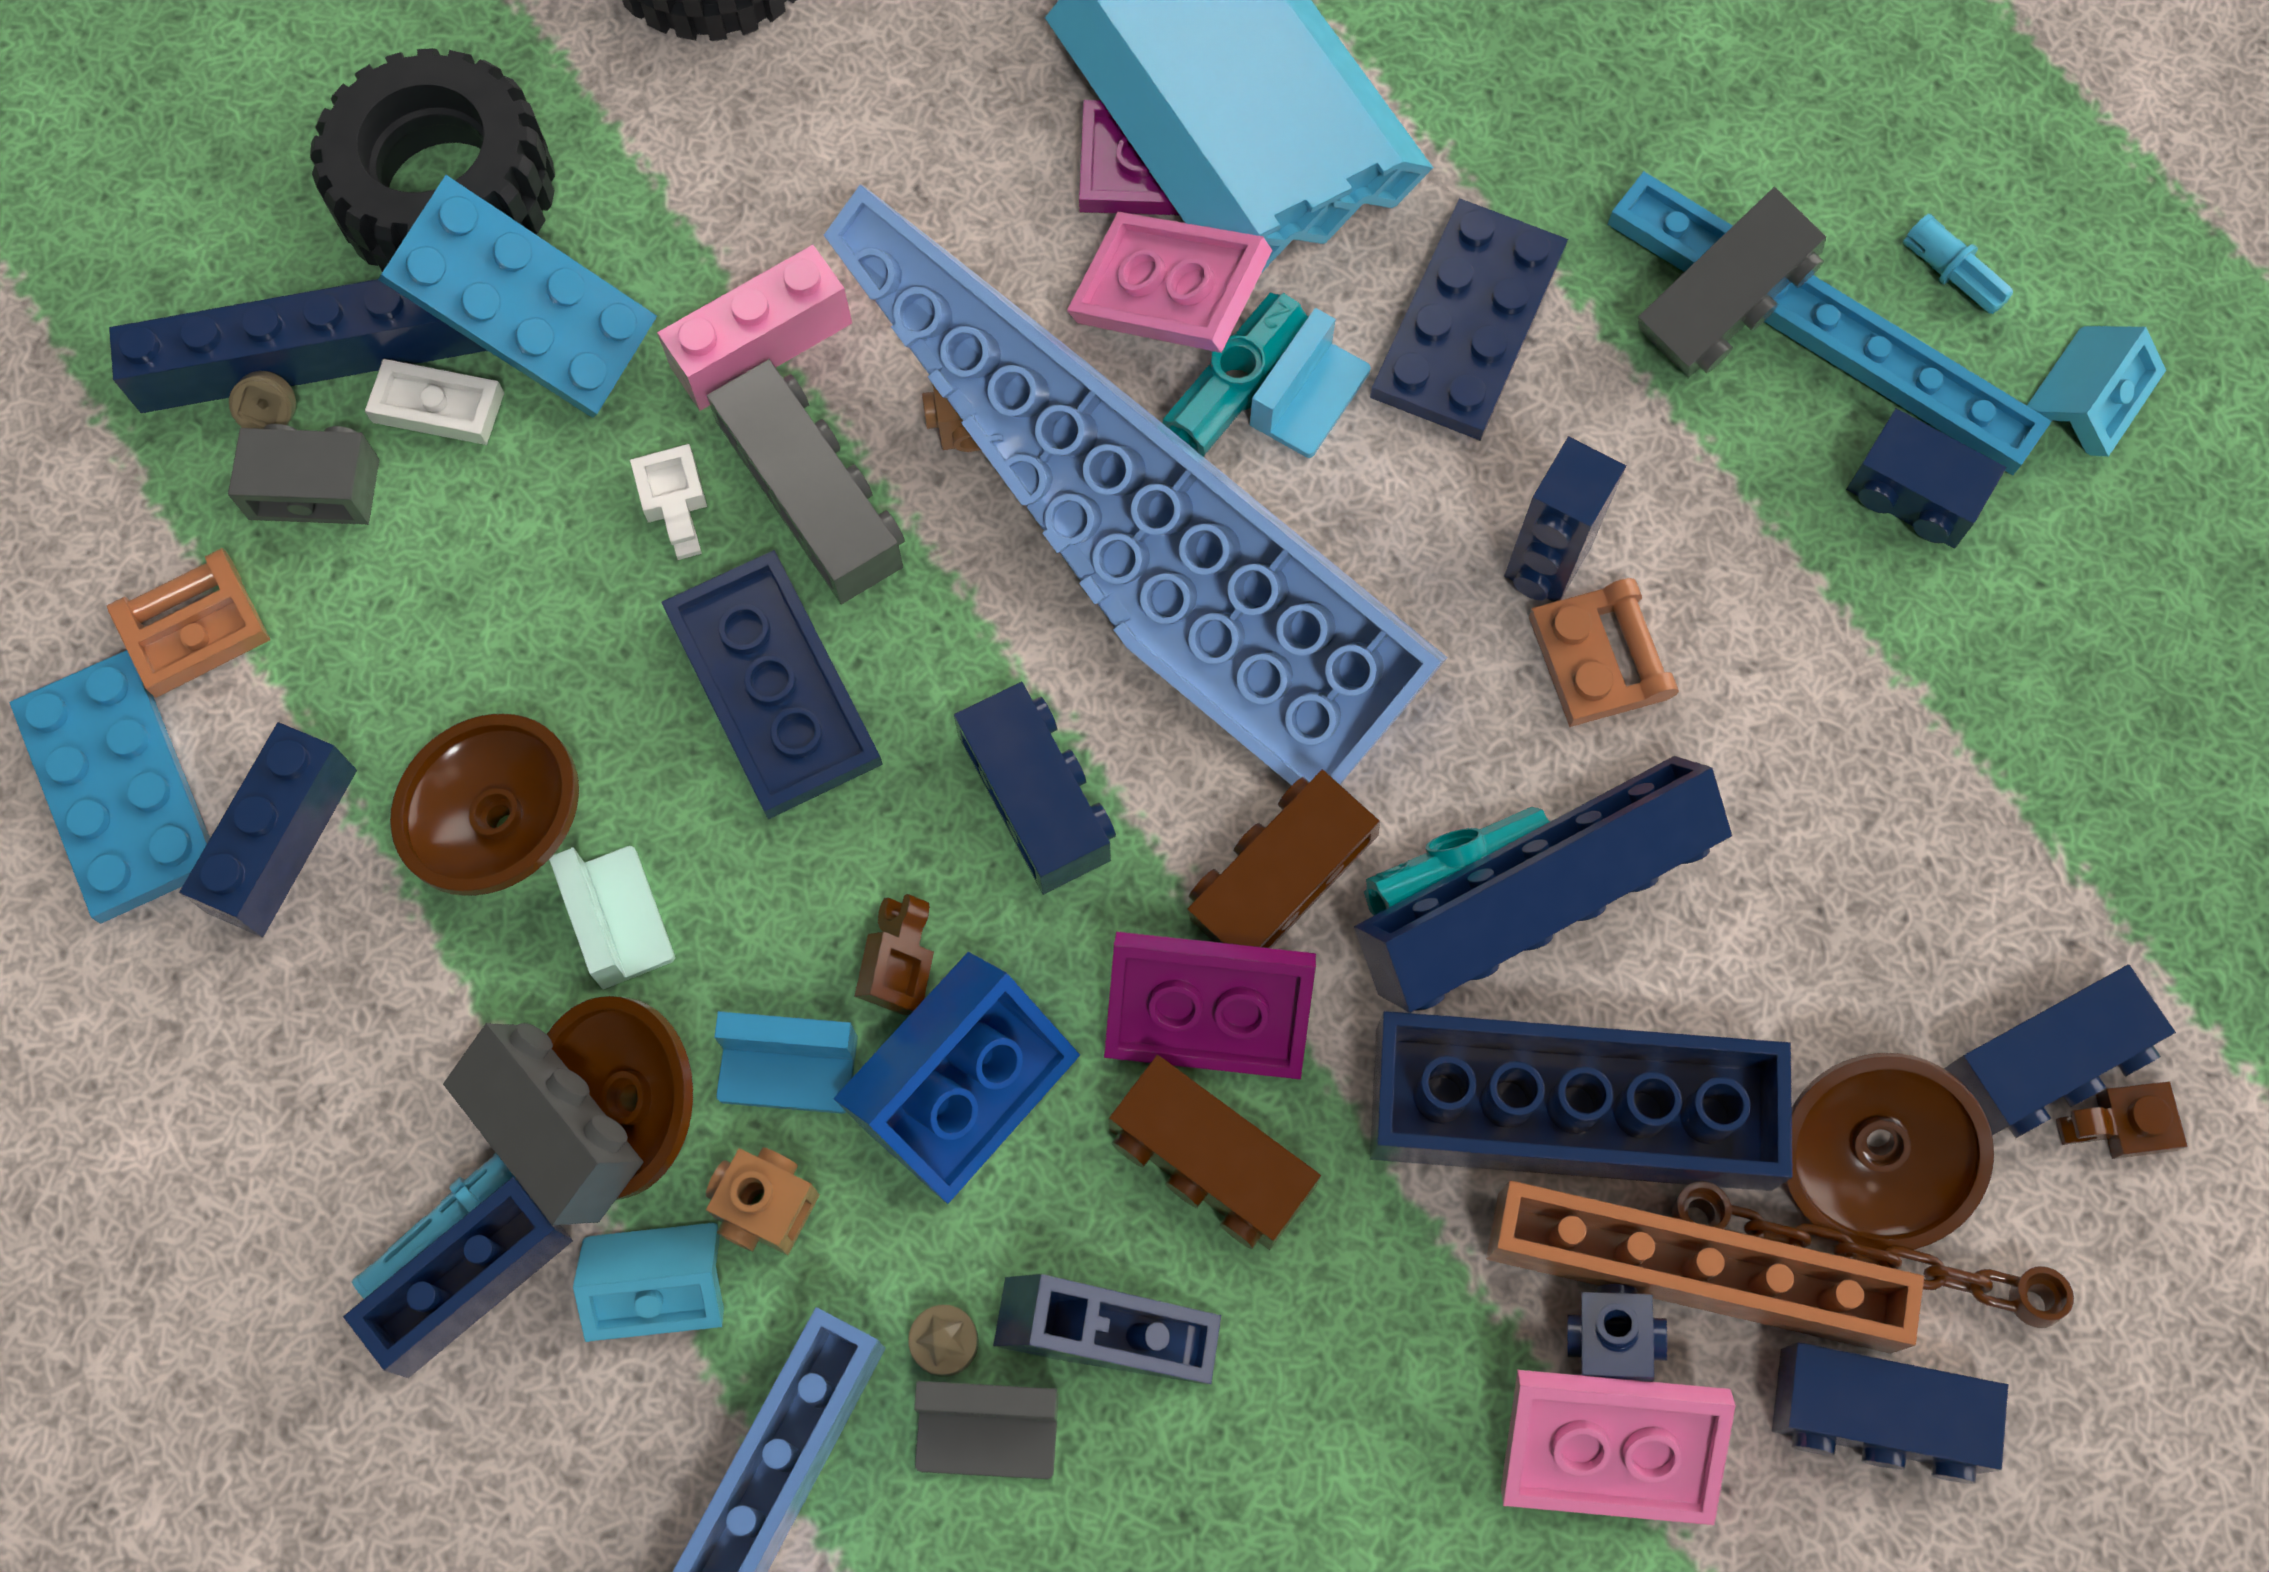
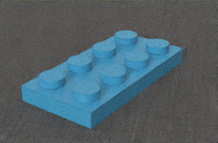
M445 175L378 279L591 417L598 414L657 315L447 175Z
M123 651L10 701L11 709L91 918L102 924L182 887L210 840V836L155 699L146 690L128 651Z

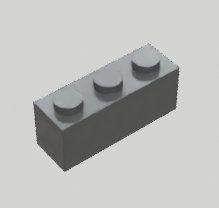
M1774 186L1638 316L1639 330L1687 378H1690L1700 368L1706 374L1709 373L1732 351L1733 347L1728 341L1745 325L1751 331L1755 330L1775 311L1778 303L1774 298L1790 282L1796 288H1799L1817 272L1824 263V260L1819 255L1823 252L1826 236Z
M486 1023L443 1085L552 1225L599 1223L644 1161L626 1141L627 1133L623 1127L615 1120L607 1117L589 1095L590 1090L587 1083L579 1075L570 1071L552 1050V1041L546 1033L527 1023H520L518 1025Z

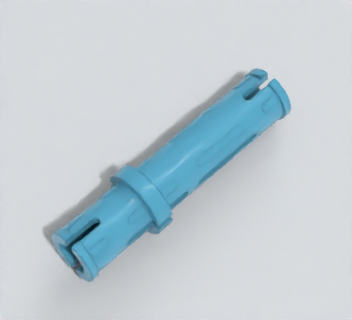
M497 1153L493 1154L484 1165L474 1171L466 1180L459 1177L449 1186L451 1193L436 1208L417 1222L388 1248L379 1259L352 1280L353 1286L363 1299L514 1177Z

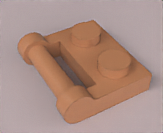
M223 548L205 556L207 563L132 600L124 596L107 605L109 614L146 690L155 698L271 640L241 582V577L233 561ZM217 585L219 586L220 590L144 627L143 622Z
M1634 578L1621 579L1603 589L1531 609L1529 619L1569 727L1667 701L1679 693L1673 674L1665 672L1638 604L1642 599V594ZM1615 612L1641 679L1640 683L1626 686L1599 615Z

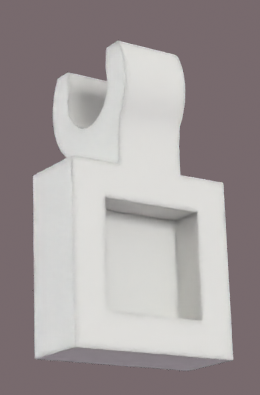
M686 444L631 459L630 462L642 509L648 523L665 519L671 544L674 545L678 560L702 554L690 511L707 507L690 445Z

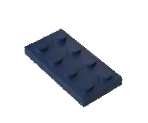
M1459 198L1371 389L1370 398L1481 441L1560 263L1568 239Z
M775 550L661 602L768 820L883 765L865 725Z

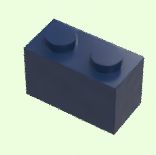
M1895 408L1846 490L1858 496L1860 502L1868 509L1882 514L1889 513L1910 524L1923 539L1932 543H1944L1955 549L1974 525L2007 467Z

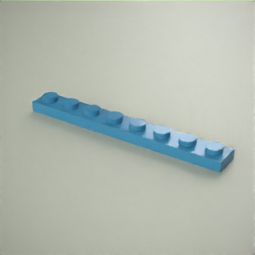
M1644 171L1613 209L1608 221L1609 226L1683 272L1691 267L1733 226ZM1814 275L1799 288H1796L1790 282L1774 298L1778 303V307L1764 321L1941 432L2007 467L2005 471L2012 476L2023 464L2052 422Z

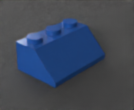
M967 952L833 1099L875 1141L938 1197L949 1204L1078 1059L1080 1054L1006 972Z

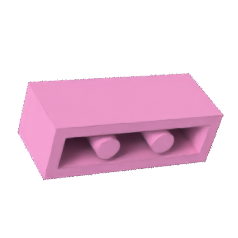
M811 245L662 329L657 334L670 368L701 411L710 406L707 394L770 359L775 368L851 325L852 320L845 288L815 246Z

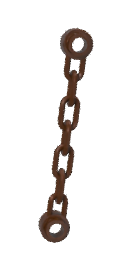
M1699 1181L1687 1185L1678 1195L1671 1209L1672 1218L1689 1222L1694 1221L1689 1217L1688 1208L1701 1209L1708 1218V1224L1706 1225L1724 1229L1727 1226L1731 1215L1751 1220L1744 1224L1746 1235L1802 1248L1811 1245L1812 1238L1810 1235L1838 1241L1840 1243L1835 1245L1833 1249L1834 1255L1893 1269L1901 1268V1258L1929 1264L1931 1266L1927 1267L1923 1273L1925 1277L1923 1283L1924 1290H1936L1944 1286L1972 1293L1973 1297L1980 1303L2014 1312L2022 1322L2035 1328L2053 1326L2071 1311L2074 1304V1293L2070 1283L2061 1273L2052 1268L2034 1267L2027 1270L2020 1277L1991 1269H1981L1972 1273L1944 1266L1939 1258L1931 1254L1898 1246L1880 1250L1856 1244L1847 1234L1812 1224H1800L1793 1228L1764 1221L1758 1212L1732 1205L1726 1193L1718 1186L1709 1182ZM1991 1280L2011 1285L2009 1300L1985 1294L1993 1289ZM2028 1292H2033L2042 1298L2045 1311L2038 1310L2031 1305L2027 1296Z

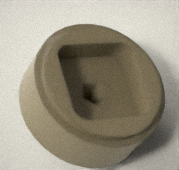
M256 371L245 375L234 386L229 397V408L234 420L242 428L264 429L269 424L287 425L296 410V397L291 386L282 377L267 371Z
M936 1305L923 1311L913 1322L908 1339L909 1349L915 1362L927 1373L938 1377H949L964 1371L974 1360L979 1344L977 1329L971 1318L963 1310L951 1305Z

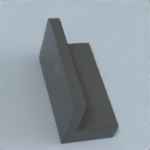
M917 1381L914 1410L919 1414L915 1468L919 1472L1031 1479L1052 1478L1054 1475L1059 1400L1057 1389Z

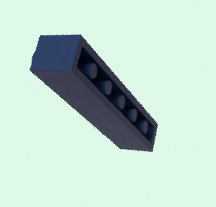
M378 279L109 327L113 381L141 414L229 398L234 386L245 375L256 371L274 373L282 377L290 386L379 371L383 359L418 364L488 351Z
M1673 756L1354 926L1378 995L1409 1013L1432 1008L1444 999L1446 993L1469 980H1479L1492 975L1499 969L1500 963L1520 952L1545 946L1553 939V934L1577 921L1593 919L1606 910V905L1630 892H1639L1652 887L1658 882L1659 876L1673 868L1705 858L1710 853V848L1732 837L1713 767Z

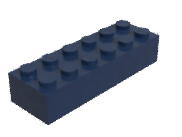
M1384 1011L1376 1028L1370 1160L1685 1185L1704 1181L1723 1188L1773 1191L1792 1178L1791 1042Z

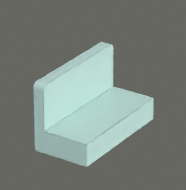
M627 846L588 862H584L574 848L557 853L549 859L588 971L603 990L674 961V951L638 853L634 847Z

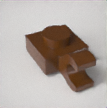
M910 894L904 895L902 903L891 898L883 899L878 912V925L882 932L870 933L867 936L854 997L902 1015H910L924 1000L934 951L921 947L919 944L923 928L929 916V902Z
M2170 1081L2108 1088L2095 1094L2098 1107L2074 1110L2070 1112L2071 1116L2056 1119L2062 1145L2107 1140L2112 1159L2173 1152L2188 1147Z

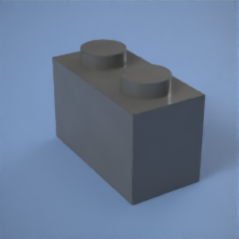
M269 424L264 429L240 428L228 495L248 520L369 525L380 459L363 433L346 427L331 426L327 427L324 431L297 430L283 424Z

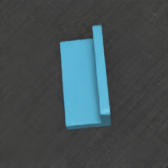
M1317 308L1310 314L1253 396L1250 416L1251 427L1306 458H1312L1370 374L1371 369L1369 363L1332 343L1336 319Z
M2084 326L2078 330L2027 406L2051 421H2070L2087 454L2109 457L2166 372V368L2146 327Z
M716 1223L595 1235L584 1238L573 1283V1291L585 1342L722 1327L724 1306L716 1269L720 1235L717 1234L718 1225Z

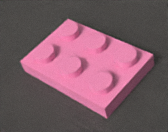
M1117 212L1067 311L1078 324L1222 353L1272 249L1263 236Z
M1517 1370L1501 1483L1503 1506L1715 1525L1736 1406L1731 1389Z

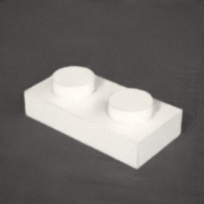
M383 359L365 408V413L372 423L487 445L504 396V391L499 381Z

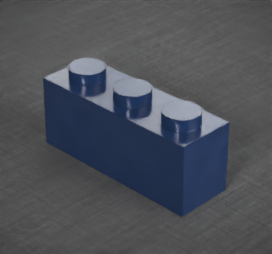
M1570 436L1567 437L1532 497L1504 577L1513 581L1515 588L1519 592L1534 600L1548 599L1556 602L1563 598L1594 543L1627 465Z
M1021 681L954 714L958 737L1042 895L1111 861L1109 840L1116 837L1114 827L1105 809L1099 802L1092 806L1089 805L1080 788L1081 785L1087 783L1084 772L1071 749L1062 753L1051 735L1058 728L1043 697L1040 696L1032 700Z
M277 722L179 893L205 913L263 938L351 783L357 769L334 745Z
M2128 964L1968 1052L1944 1069L1958 1078L1970 1090L1987 1117L1992 1135L2008 1127L2016 1139L2052 1119L2044 1106L2063 1096L2071 1108L2107 1088L2099 1076L2110 1069L2118 1066L2126 1077L2159 1059L2161 1055L2154 1045L2176 1032L2132 967Z
M512 1177L347 1312L343 1318L384 1371L409 1378L572 1243L573 1240L561 1225H552L517 1179Z
M1797 1342L1782 1348L1780 1352L1772 1432L1793 1436L1792 1448L1822 1455H1835L1836 1445L1862 1450L1861 1462L1890 1469H1905L1906 1459L1932 1464V1477L1952 1482L1975 1484L1976 1473L1982 1474L2002 1470L2009 1384Z

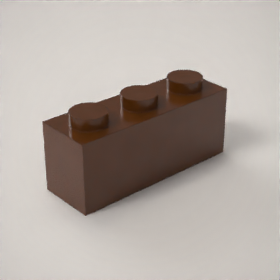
M1323 769L1310 782L1305 777H1301L1281 797L1278 806L1282 811L1266 828L1260 823L1255 824L1238 841L1233 850L1238 857L1221 874L1216 869H1213L1195 885L1189 894V898L1193 903L1187 908L1191 922L1213 942L1272 948L1379 836L1380 820Z
M1158 1054L1109 1117V1130L1116 1135L1112 1145L1123 1156L1142 1168L1150 1160L1170 1175L1165 1184L1174 1194L1195 1208H1198L1203 1201L1225 1217L1220 1226L1231 1237L1250 1249H1253L1257 1242L1271 1250L1314 1191L1321 1178V1174Z

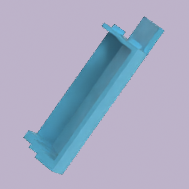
M1058 0L1045 17L1183 221L1187 224L1263 236L1272 252L1262 272L1292 240L1320 244L1328 242L1363 204L1387 208L1396 207L1433 169L1428 159L1311 0Z

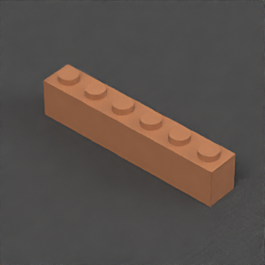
M1510 1180L1498 1193L1486 1260L1597 1286L1606 1284L1628 1285L1636 1288L1637 1294L1653 1295V1299L1889 1354L1916 1346L1924 1275Z

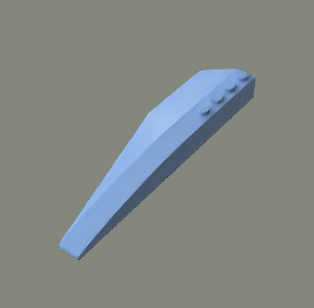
M859 185L827 229L824 237L869 298L875 300L892 323L891 328L905 347L910 348L928 372V378L941 396L947 398L963 420L961 423L1021 505H1025L1044 530L1043 535L1054 550L1060 553L1080 579L1081 582L1079 584L1093 603L1098 604L1115 627L1113 630L1126 648L1290 785H1293L1301 777H1305L1310 782L1322 769L1341 785L1448 657L1095 368L865 186Z

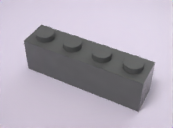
M770 359L707 394L717 425L841 605L903 568L899 545L904 543L905 539L899 526L887 510L880 514L875 511L868 501V498L873 495L866 479L856 465L853 464L845 468L836 455L841 450L836 437L823 419L815 423L812 421L804 409L809 406L807 397L791 374L782 378Z

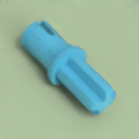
M1932 214L1924 216L1903 240V244L1906 247H1909L1914 253L1923 258L1941 275L1939 281L1943 285L1951 280L1988 313L1994 314L2000 310L2012 296V288L1975 257L1978 248L1974 244L1965 245L1960 239H1957L1945 229Z

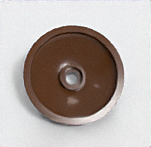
M504 713L488 714L465 720L446 729L419 751L406 768L396 788L391 807L390 824L393 843L398 855L407 868L429 886L449 894L462 896L484 895L501 891L521 882L536 872L553 856L570 830L579 799V780L575 763L566 746L552 731L539 722L524 716ZM509 815L508 819L497 827L499 820Z
M602 996L592 998L568 1010L551 1027L547 1035L552 1041V1050L570 1071L579 1075L587 1083L590 1090L589 1095L607 1117L615 1120L623 1127L627 1133L626 1141L644 1161L616 1199L620 1200L635 1196L650 1188L668 1171L678 1156L685 1141L692 1115V1073L689 1059L680 1037L660 1012L642 1001L628 997Z
M1873 1053L1845 1060L1832 1066L1815 1078L1802 1091L1792 1106V1178L1786 1181L1790 1193L1800 1210L1814 1225L1847 1234L1856 1244L1885 1250L1892 1246L1911 1250L1928 1246L1959 1228L1973 1214L1987 1191L1994 1163V1144L1987 1117L1970 1090L1958 1078L1928 1060L1900 1053ZM1876 1130L1890 1132V1138L1886 1144L1879 1147L1867 1144V1139L1872 1132Z

